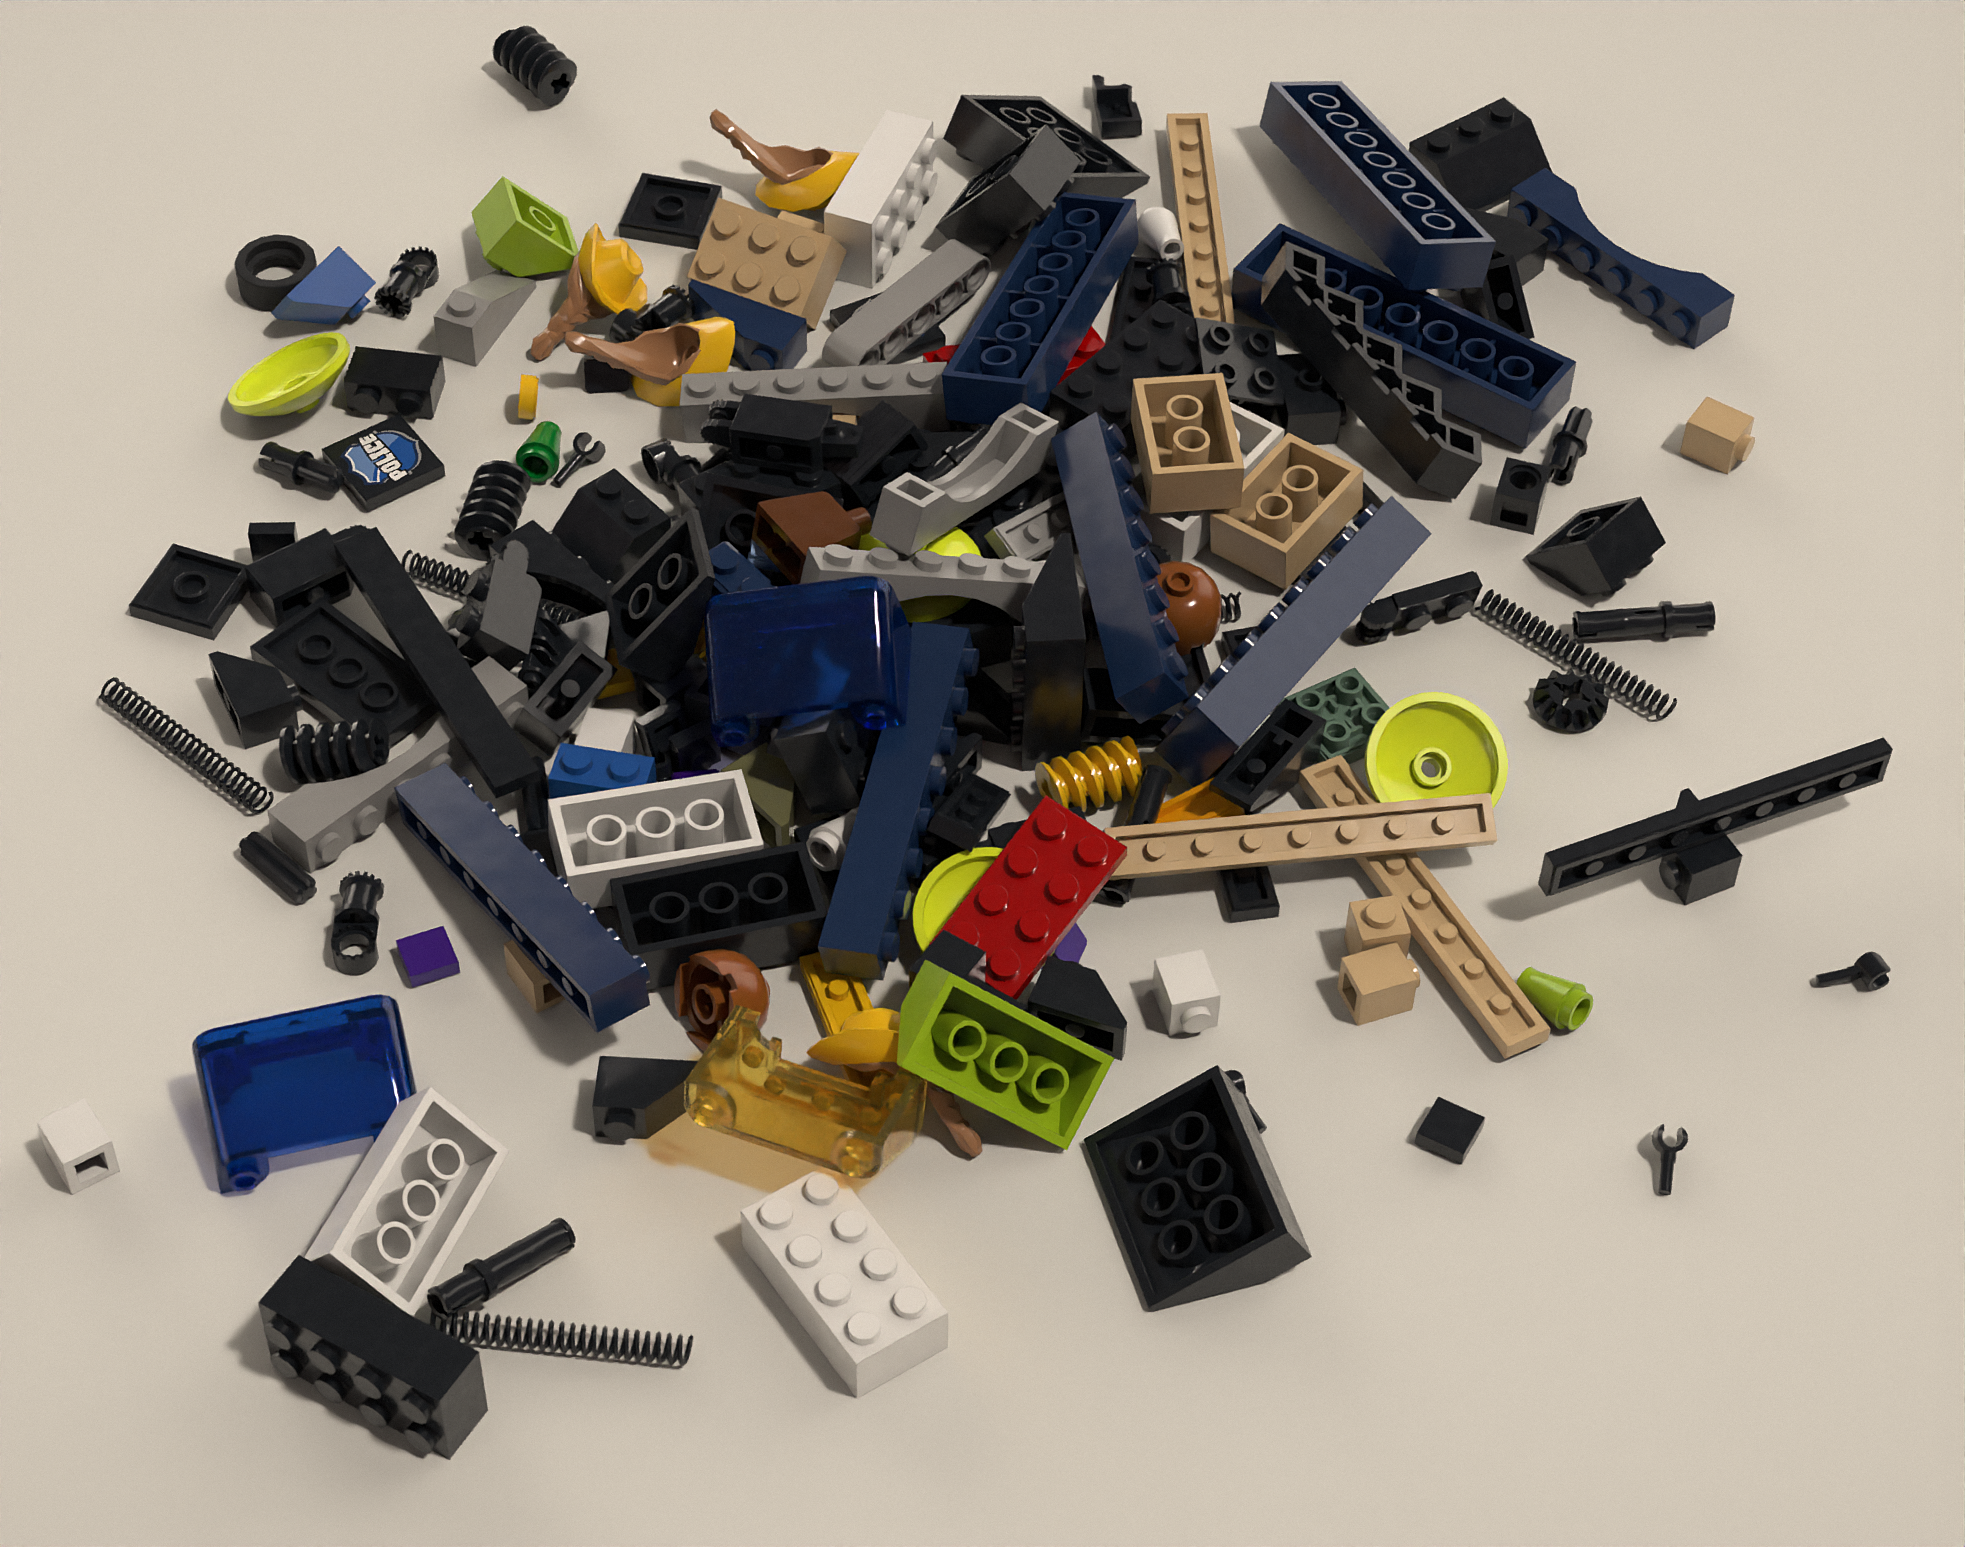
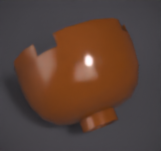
M1170 561L1159 564L1161 574L1157 576L1158 583L1164 590L1170 603V607L1166 609L1167 617L1172 622L1179 637V641L1174 643L1177 653L1180 656L1190 654L1191 648L1199 647L1203 643L1204 647H1206L1213 641L1219 631L1222 599L1215 581L1202 568L1189 562Z
M725 949L708 950L689 956L690 961L680 964L677 969L674 995L678 1016L683 1017L687 1015L691 1026L696 1030L686 1032L690 1040L702 1051L712 1054L731 1050L752 1040L764 1026L770 1004L769 984L759 968L747 956Z

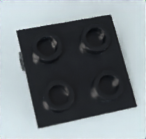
M1198 317L1194 319L1201 374L1223 373L1229 402L1232 401L1233 404L1238 406L1242 404L1253 405L1257 409L1262 410L1267 406L1283 407L1285 405L1274 331Z
M545 610L537 611L529 655L522 660V668L518 672V679L527 685L529 700L579 641L583 642L607 661L611 635L607 610L559 626L551 618L549 612Z

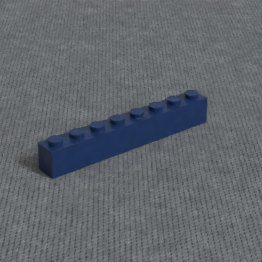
M1095 412L1051 438L1114 697L1141 724L1189 697L1184 681L1188 671L1174 644L1179 641V637L1175 627L1167 617L1166 609L1170 607V603L1164 590L1158 583L1157 576L1161 574V569L1148 546L1152 542V536L1148 527L1141 519L1140 511L1144 510V506L1132 485L1131 480L1135 478V472L1124 455L1123 449L1127 447L1126 439L1116 424L1113 423L1109 426Z
M913 621L818 944L826 973L883 981L888 962L894 963L897 959L900 945V937L897 930L900 920H907L910 913L912 901L911 891L909 890L912 878H919L923 866V850L921 845L924 836L930 837L932 832L927 830L935 814L932 806L935 796H942L946 784L945 760L947 755L953 756L957 745L956 721L958 716H964L966 713L969 697L968 688L966 687L969 677L976 676L979 667V649L973 648L969 628Z
M443 763L394 787L405 827L510 940L516 943L523 954L597 1033L650 1005L646 983L650 982V974L641 957L637 954L631 956L624 949L614 929L611 927L605 929L598 922L592 907L586 901L580 903L573 896L566 880L561 875L555 877L548 870L541 854L537 850L530 851L523 844L516 828L513 825L506 826L499 819L492 803L488 800L482 801L476 795L467 777L462 776L459 778L446 763Z

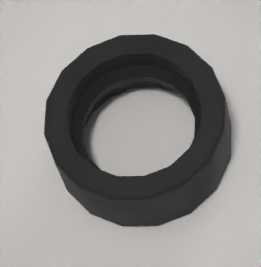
M279 234L260 237L247 243L238 252L234 263L241 298L249 306L261 311L272 312L285 296L317 267L313 248L304 240L290 235ZM279 266L293 267L299 270L296 274L279 280H265L256 277L258 273L268 268Z

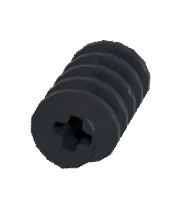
M527 25L507 30L494 42L492 51L496 63L502 66L507 73L513 75L518 82L522 83L527 90H530L543 104L553 106L566 97L576 79L577 66L562 51L557 50L554 44L548 42L543 35L539 34L535 28Z
M500 460L486 462L477 468L459 515V520L454 529L458 545L468 555L478 560L487 561L491 557L489 545L516 529L518 519L523 511L522 507L531 487L530 476L524 469L517 464Z
M380 718L372 719L370 729L364 719L355 720L352 724V729L346 721H337L334 730L328 722H322L316 727V732L311 724H302L298 733L293 725H287L280 732L279 752L284 771L290 781L296 785L308 784L310 781L313 783H323L328 779L336 781L357 776L385 765L389 759L390 740L388 729Z

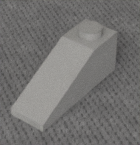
M495 270L454 289L433 316L438 355L477 367L536 289V281L525 277H516L512 273Z

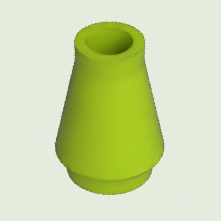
M1532 967L1526 968L1516 983L1531 1004L1559 1029L1566 1027L1571 1030L1578 1029L1591 1012L1593 996L1586 992V987L1583 984L1546 974Z

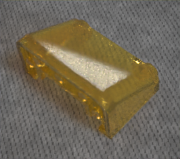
M739 1005L734 1007L685 1080V1109L698 1125L861 1179L873 1177L914 1143L923 1126L928 1080L900 1067L897 1074L892 1078H888V1074L878 1071L869 1088L781 1059L783 1039L773 1036L770 1041L767 1040L757 1027V1023L760 1020V1012Z

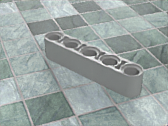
M950 239L835 329L824 344L822 351L823 360L833 367L887 364L984 284L990 272V260L961 242Z

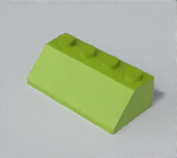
M927 960L924 961L901 1005L897 1065L1065 1150L1071 1144L1115 1059Z

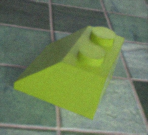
M504 176L500 178L471 212L476 227V235L482 246V256L490 266L498 271L505 269L516 277L571 269L574 258L579 252L568 218Z

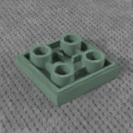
M1355 667L1285 697L1326 720L1317 763L1342 755L1348 764L1364 758L1367 741L1373 727L1379 718L1390 708ZM1283 698V700L1276 706V708L1284 701L1285 698Z

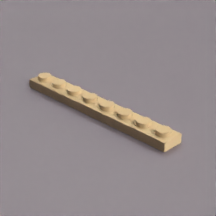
M1208 113L1167 114L1166 131L1180 239L1184 244V251L1181 256L1185 289L1190 295L1194 317L1235 324Z
M1342 755L1300 770L1298 783L1317 809L1378 803ZM1416 852L1355 858L1383 897L1398 895L1412 936L1505 1059L1548 1041L1550 1027Z
M1490 793L1110 827L1103 830V832L1127 846L1126 858L1109 880L1494 845L1497 841Z

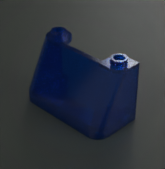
M858 576L716 595L708 600L705 607L704 628L710 722L712 734L719 747H740L757 739L760 732L759 718L849 708L853 718L871 730H883L887 727L906 725L912 631L893 587L886 580L875 576Z
M369 995L216 1027L202 1032L192 1042L193 1059L221 1194L232 1191H248L257 1187L269 1175L270 1166L268 1158L373 1136V1141L375 1142L398 1103L418 1093L400 1008L397 1001L387 995Z

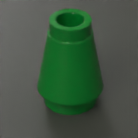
M540 422L516 453L517 465L527 472L533 482L545 481L554 476L559 469L562 433L559 426L553 422Z

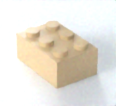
M718 198L686 277L690 280L693 279L806 318L807 327L815 330L847 251L831 236Z
M1223 373L1133 379L1131 423L1150 514L1240 508L1245 468Z
M1288 433L1243 480L1241 507L1215 509L1210 514L1211 552L1286 590L1362 508L1363 469Z

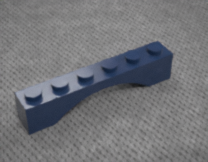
M1542 169L1511 189L1507 217L1519 220L1548 238L1547 250L1566 261L1691 348L1696 349L1728 327L1735 297L1732 292L1703 273L1682 271L1657 265L1639 258L1614 244L1599 232L1588 219L1579 202L1576 188L1548 169Z

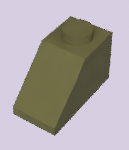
M765 742L721 769V772L742 769L762 840L772 848L788 845L792 842L797 807V784L784 759L766 753L768 743Z

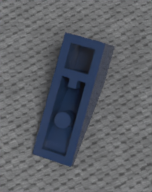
M693 279L689 282V300H693L694 303L692 305L695 306V314L691 318L694 321L713 317H723L733 321L735 327V346L732 357L744 369L749 371L794 369L807 352L806 318Z

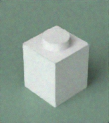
M588 707L574 745L634 754L637 748L635 716L613 710L607 711Z
M1200 949L1155 958L1152 990L1169 1036L1186 1032L1198 1033L1207 1028L1216 1027L1218 1025L1221 995L1204 950Z
M85 1098L68 1106L57 1108L50 1115L37 1120L45 1151L71 1194H75L120 1171L112 1140Z

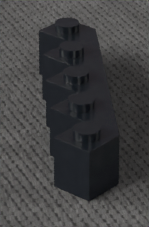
M1286 241L1262 277L1261 306L1416 484L1425 487L1431 492L1456 499L1482 465L1481 434L1442 419V389L1403 374L1402 345L1363 329V301L1325 285V257Z

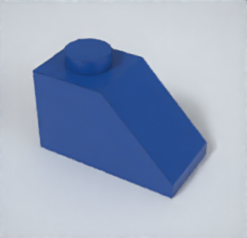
M338 246L285 296L271 314L279 320L335 325L346 313L353 319L366 307L370 300L365 294L376 282Z

